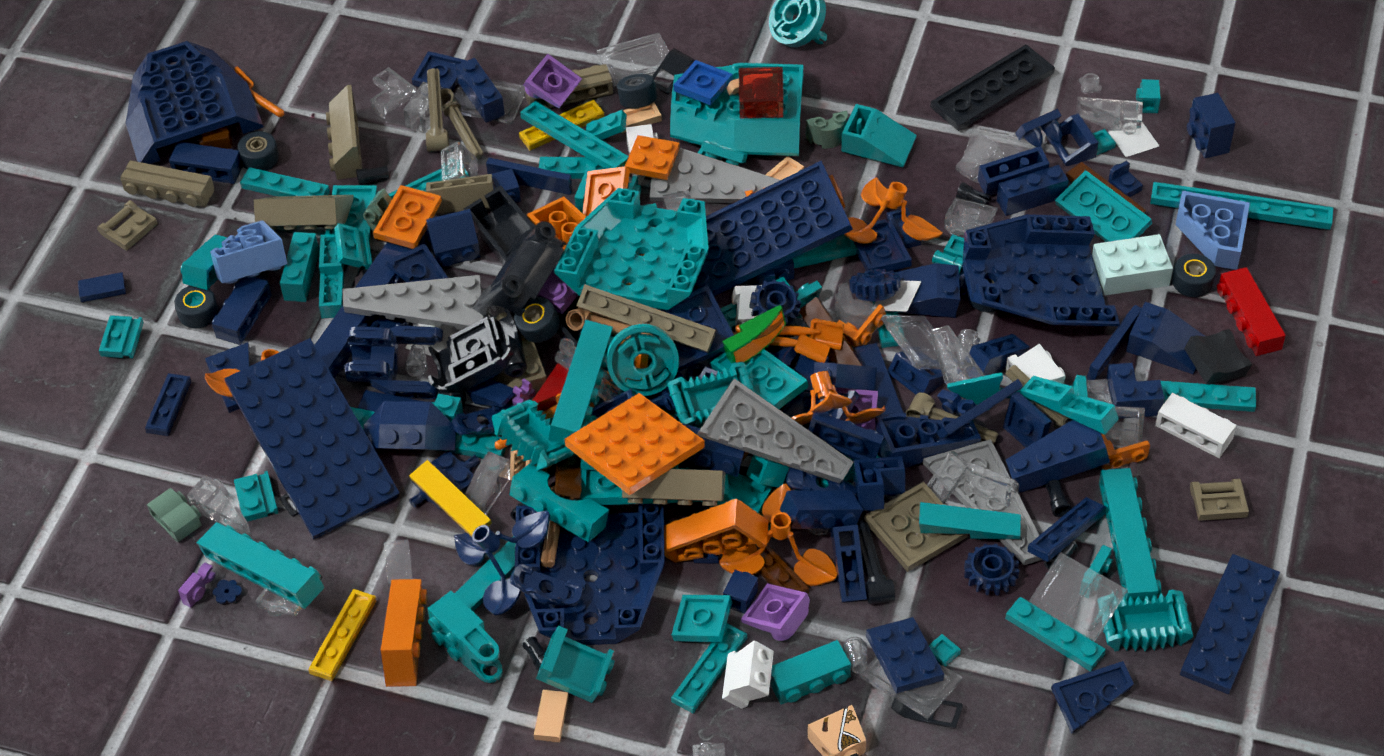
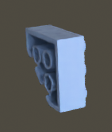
M1182 191L1175 225L1204 256L1213 262L1214 266L1237 270L1250 202Z
M263 220L241 226L237 230L238 234L236 236L230 235L222 242V248H214L210 251L216 277L226 284L234 283L239 278L246 276L255 277L262 271H275L287 264L282 239Z

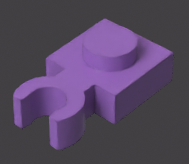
M524 378L520 388L517 386L513 388V393L516 394L512 400L513 406L517 405V403L533 400L536 396L535 390L532 389V383Z
M206 562L203 563L198 573L193 572L180 587L178 592L184 605L191 608L196 601L203 597L206 591L205 585L216 576L211 571L213 569L212 565Z

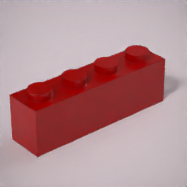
M1247 267L1221 273L1219 284H1217L1218 294L1224 298L1228 312L1233 314L1237 328L1243 332L1246 338L1247 346L1252 348L1256 356L1282 350L1286 335Z

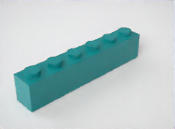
M585 320L551 423L549 441L565 445V438L585 427V420L590 421L593 411L590 403L596 402L599 389L595 388L596 385L601 386L604 372L601 369L602 367H607L606 353L614 338L611 336L612 326Z
M1131 468L1101 470L1099 488L1103 505L1106 506L1105 515L1123 597L1125 596L1128 602L1131 596L1135 602L1138 596L1144 601L1147 595L1151 601L1153 595L1156 597L1160 595L1161 583L1159 579L1156 580L1155 578L1156 561L1154 558L1151 559L1150 556L1152 545L1150 538H1146L1145 534L1147 531L1146 518L1141 517L1142 500L1141 497L1136 495L1138 490L1137 479L1132 477Z
M216 522L197 541L199 548L207 559L303 609L325 588L320 580L321 575L315 568L311 566L307 568L297 559H289L281 551H273L261 541L257 543L249 535L237 533L229 525L224 526Z

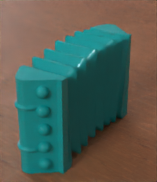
M732 363L729 371L724 367L723 373L718 371L716 377L711 373L710 378L704 375L702 380L696 376L695 381L692 377H690L689 381H686L683 377L669 381L667 385L670 397H672L680 423L694 426L696 423L700 428L702 422L705 423L734 379L754 392L749 378L750 374L747 372L745 363Z
M527 400L493 415L492 422L495 430L494 434L497 436L502 435L501 440L507 439L506 446L512 444L511 451L518 450L517 457L524 455L523 461L531 459L530 466L537 464L536 471L538 472L571 457L574 452L564 444L548 440L551 418L545 420L546 413L543 414V410L537 411L538 403Z
M1169 590L1166 597L1160 593L1158 599L1153 595L1151 601L1147 595L1144 601L1138 596L1135 602L1131 596L1128 602L1125 596L1121 601L1115 595H1108L1098 599L1099 614L1101 615L1104 627L1103 633L1105 634L1107 645L1113 648L1114 651H1119L1122 645L1127 651L1130 644L1135 652L1139 645L1145 652L1149 645L1155 651L1158 644L1164 650L1166 643L1173 647L1176 641L1179 646H1182V644L1193 638L1192 623L1189 620L1186 608L1187 603L1182 591Z

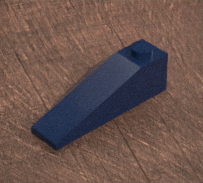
M891 413L875 417L876 432L884 436L878 451L880 457L902 456L905 468L922 463L924 458L980 442L981 437L973 420L944 439H940L936 431L956 418L944 417L942 420L928 419V415H920V418L907 417L906 413Z

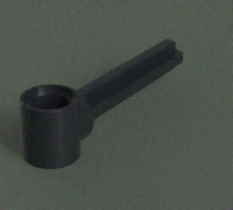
M860 520L857 523L860 548L869 578L865 584L867 601L869 605L895 601L893 581L882 573L868 523Z

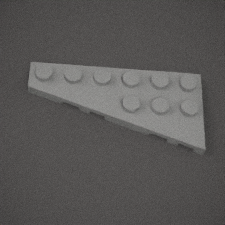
M680 148L668 180L651 177L650 201L681 202L683 198L705 201L706 203H735L746 197L745 191L753 190V192H757L780 180Z
M480 275L343 289L344 312L366 316L378 314L386 316V319L404 318L406 322L438 327L450 325L456 326L458 330H462L483 319V315L473 309L482 294Z
M736 379L730 383L697 433L700 437L837 483L844 479L854 463Z
M991 439L923 459V465L967 508L1021 514V539L999 540L1024 565L1043 560L1028 552V545L1039 534Z

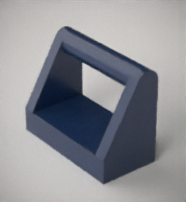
M1079 113L1068 117L1060 123L1062 136L1071 134L1080 147L1074 153L1069 155L1061 143L1052 140L1046 135L1065 166L1096 158L1098 141Z
M916 348L896 353L888 369V373L915 395L917 393L930 395L950 377L948 372ZM912 360H917L919 363H921L935 375L929 374L927 371H925L922 367H920Z

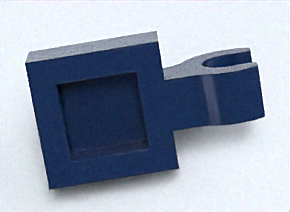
M942 389L937 395L942 403L943 410L951 414L961 416L976 406L973 400L962 399L959 394Z

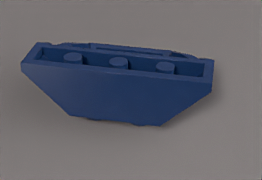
M384 401L364 424L363 430L374 449L456 451L457 432L454 431L453 423L432 402Z

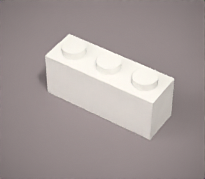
M1174 393L1169 396L1158 411L1155 425L1217 458L1221 457L1233 440L1236 424L1228 419L1222 418L1208 409L1200 407Z

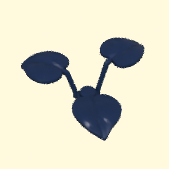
M548 511L536 512L519 520L512 528L514 537L503 535L500 531L494 533L487 525L477 527L472 537L468 533L454 535L457 553L465 564H479L484 559L485 554H487L501 577V581L491 583L483 595L484 606L493 615H500L511 609L519 599L521 590L511 585L510 578L506 579L492 553L500 547V539L511 543L518 541V545L523 549H530L539 545L544 540L548 531L550 513Z

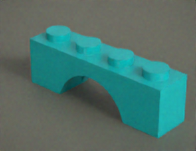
M529 463L512 477L510 496L528 507H532L537 512L548 511L550 513V520L583 540L589 542L605 529L609 509L590 498L568 500L559 497L549 488V474L543 470L537 472L536 466H530Z

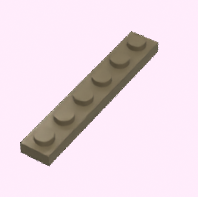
M586 284L576 305L585 311L631 326L636 324L657 326L668 333L674 342L709 353L717 332L713 328Z

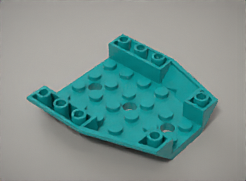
M736 63L729 66L716 67L732 73L733 80L768 68L771 69L773 77L766 84L739 92L740 95L733 94L729 96L727 89H725L712 105L674 91L673 86L670 137L702 145L703 141H709L751 155L799 156L804 65ZM683 73L674 75L673 85Z
M617 188L575 227L554 272L579 296L586 284L652 308L669 310L690 296L709 251L705 201L683 198L677 211L642 206L640 205L639 191Z

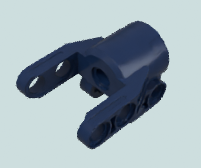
M395 326L390 329L381 327L349 328L347 341L348 345H351L352 361L344 365L347 382L371 383L373 388L388 395L409 399H436L438 389L427 381L396 380L399 344L434 345L443 340V330L437 327Z

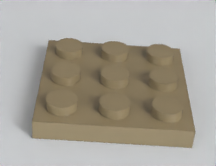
M924 482L884 504V509L874 510L864 516V522L868 523L869 528L907 572L968 536V534L920 533V502L944 505Z

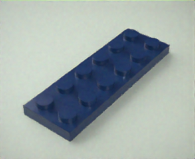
M1235 554L1231 555L1182 666L1181 676L1229 695L1279 578V571Z

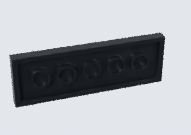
M1025 44L932 100L930 108L956 130L960 131L1054 74L1055 67Z

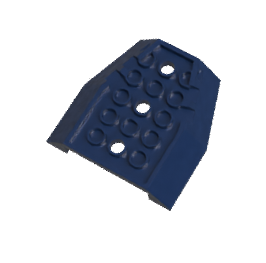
M185 41L148 53L133 75L126 126L138 162L146 164L158 162L160 158L157 148L237 122L240 123L243 134L264 127L248 83L215 51Z
M1026 214L965 230L962 267L970 301L1052 325H1120L1115 305H1105L1089 246L1095 235L1090 216ZM985 278L993 280L994 283H989ZM1029 279L1036 281L1038 284H1033ZM1072 280L1079 282L1080 285H1076Z
M639 504V513L608 514L605 529L597 535L598 537L595 540L589 542L561 526L555 564L552 568L541 565L544 540L539 545L530 549L521 548L518 545V541L515 543V568L523 564L531 567L533 571L565 582H576L582 586V595L577 606L545 605L538 603L536 599L524 593L540 634L551 638L556 628L561 626L568 629L565 637L583 645L617 644L641 629L665 565L663 504ZM527 505L516 506V523L537 511ZM589 575L598 577L594 582H587L585 580ZM543 581L539 583V589L543 593L553 591V587L549 582ZM589 617H594L598 620L595 624L591 625L584 622Z

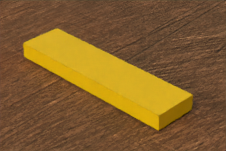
M591 100L560 114V116L582 128L591 121L604 117V112L595 100ZM535 126L519 132L520 139L529 151L555 140V138Z
M428 460L409 475L410 479L471 537L477 527L481 525L490 526L492 524L491 519Z
M356 589L352 590L308 669L309 674L333 681L377 601L376 596Z

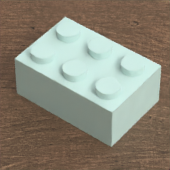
M1160 234L1093 245L1092 257L1103 296L1170 285L1173 267Z

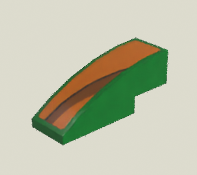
M781 305L740 324L739 333L722 341L726 357L731 364L748 362L762 352L780 334L786 325Z

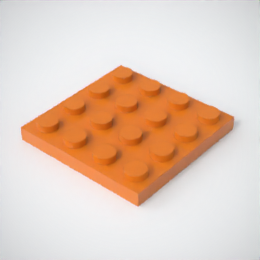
M640 393L565 438V446L628 495L638 491L705 447L704 440Z

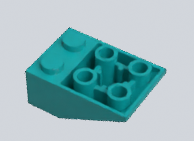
M855 104L842 132L841 151L904 167L917 135L879 110Z

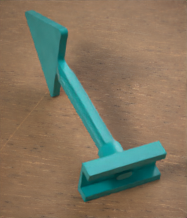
M1000 372L948 383L947 389L959 394L966 400H973L978 405L1003 389L1000 387L1003 373ZM1076 375L1072 384L1074 393L1088 397L1086 376Z

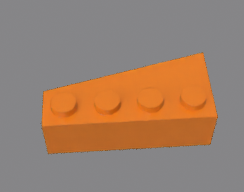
M738 499L730 500L724 504L664 525V556L676 563L703 558L704 553L724 554L725 549L735 547L738 551L747 550L748 545L757 544L758 547L767 546L769 520Z
M421 579L391 580L381 644V657L386 687L417 685L420 640H422L423 634L422 622L425 621V608L423 604H427V589L422 588Z

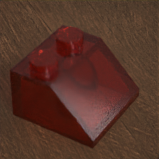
M783 67L739 68L740 119L783 117Z

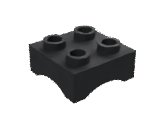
M1230 329L1222 330L1210 336H1191L1184 348L1206 385L1245 377L1252 366L1250 360L1238 349Z

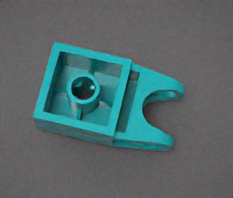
M449 591L427 608L429 614L428 623L432 628L431 636L438 645L443 644L454 661L459 660L483 682H496L502 677L503 668L498 660L500 655L498 644L485 631L484 621L452 591ZM488 666H495L498 669L491 676L483 673L484 669Z

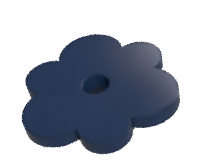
M220 580L217 583V588L213 590V595L216 596V601L219 604H224L227 601L233 603L236 597L242 593V588L237 585L235 580H230L229 582L227 580Z

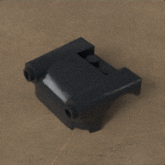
M539 222L515 239L505 255L508 257L493 283L482 292L473 307L474 310L488 318L491 316L488 309L490 306L503 307L519 317L525 312V309L522 307L529 298H536L564 251L562 247L566 243L556 237L555 228L551 223Z
M504 308L507 314L506 317L500 320L494 317H485L449 336L448 341H446L447 348L437 352L433 347H428L438 371V379L432 375L428 376L431 385L438 389L440 394L461 398L463 405L467 399L465 393L467 390L504 371L506 375L514 378L521 376L527 370V363L520 331L514 320L515 313Z

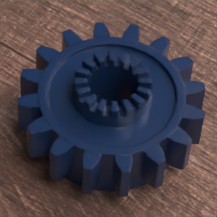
M886 269L866 270L865 273H857V276H851V279H849L851 293L856 294L858 299L864 301L889 299L901 287L899 274L894 273V271L886 272Z
M775 279L772 282L764 281L763 285H757L755 292L751 294L749 308L752 309L751 315L758 316L781 305L786 322L785 326H787L788 322L793 324L795 317H798L801 301L797 300L799 294L793 291L792 285L788 286L785 284V281L778 282Z
M984 544L980 548L975 547L974 553H968V558L964 564V577L969 579V586L977 585L976 592L984 589L987 596L990 594V591H994L996 596H998L1001 589L1007 593L1009 592V585L1015 586L1016 579L1019 576V561L1014 560L1015 554L1009 553L1007 547L1003 548L997 544Z

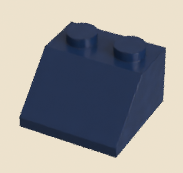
M470 209L426 219L431 250L441 267L481 258Z

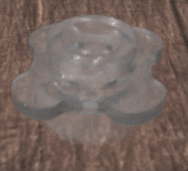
M1093 73L1085 74L1079 78V83L1082 86L1081 91L1083 93L1100 92L1102 90V86L1099 85L1100 78Z

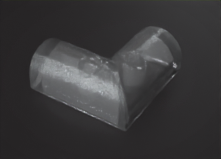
M388 67L373 77L374 84L383 91L371 98L370 101L374 111L380 117H385L414 97L417 90L416 87Z

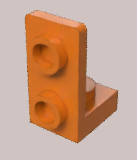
M879 304L859 330L849 322L845 324L838 320L837 323L844 324L843 335L848 343L853 347L866 345L876 328H880L884 324L886 312L884 306Z
M1101 433L1110 463L1101 465L1103 470L1116 469L1128 463L1140 462L1148 457L1150 449L1148 441L1114 450L1112 442L1107 440L1105 435Z

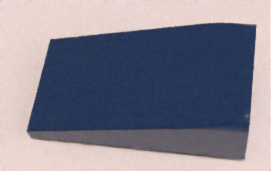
M491 379L467 390V394L474 404L504 407L515 395L512 387Z

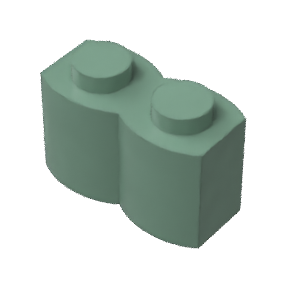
M169 488L147 504L152 517L176 542H180L202 526L199 520L201 517L200 512L194 505L189 506L187 504V499L180 491L176 493L172 488Z

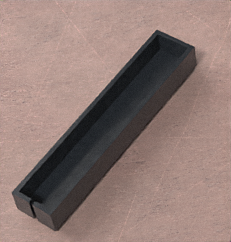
M499 186L484 196L491 211L490 214H488L481 198L465 207L464 210L470 209L475 231L502 265H504L508 258L505 255L515 239L534 225L503 187ZM579 295L563 314L558 313L560 325L557 333L573 353H575L582 330L574 331L570 329L566 323V316L569 311L578 309L576 305L580 298Z

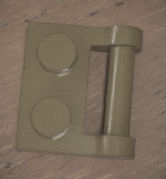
M129 200L124 204L122 210L106 223L100 224L97 230L103 237L127 251L158 223L155 217L140 209L133 201ZM129 214L133 215L115 231H112Z
M1232 479L1231 482L1200 484L1198 481L1190 483L1191 496H1193L1198 521L1244 518L1248 516L1249 510L1241 479ZM1227 491H1232V492H1230V493L1202 494V493H1213V492H1227Z

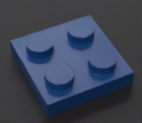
M695 60L674 83V91L712 105L733 80V74Z

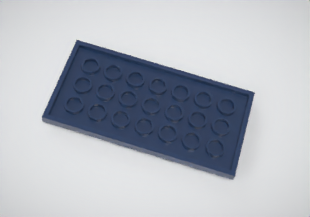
M822 161L706 216L709 251L692 292L708 285L713 296H716L853 230Z
M311 338L224 378L228 389L313 540L400 497L397 487Z

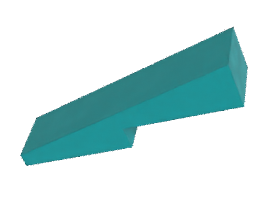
M335 234L320 236L319 310L322 319L335 317L343 305L344 264L339 263Z
M1033 375L1020 390L1023 396L1104 435L1119 420L1115 405L1075 394L1073 387Z
M920 502L919 527L920 533L970 534V537L973 539H1021V514Z

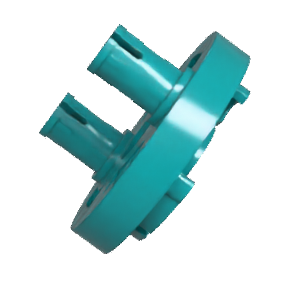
M776 0L769 15V29L774 39L787 47L794 48L803 46L811 40L817 44H823V41L819 39L824 41L827 39V34L820 30L826 16L825 1Z
M636 324L620 331L611 341L606 357L608 372L613 382L624 392L632 389L635 395L640 393L643 396L653 395L668 386L667 383L675 378L679 366L678 351L673 339L661 328L650 324ZM639 354H648L652 358V363L649 367L640 369L634 365L635 358Z

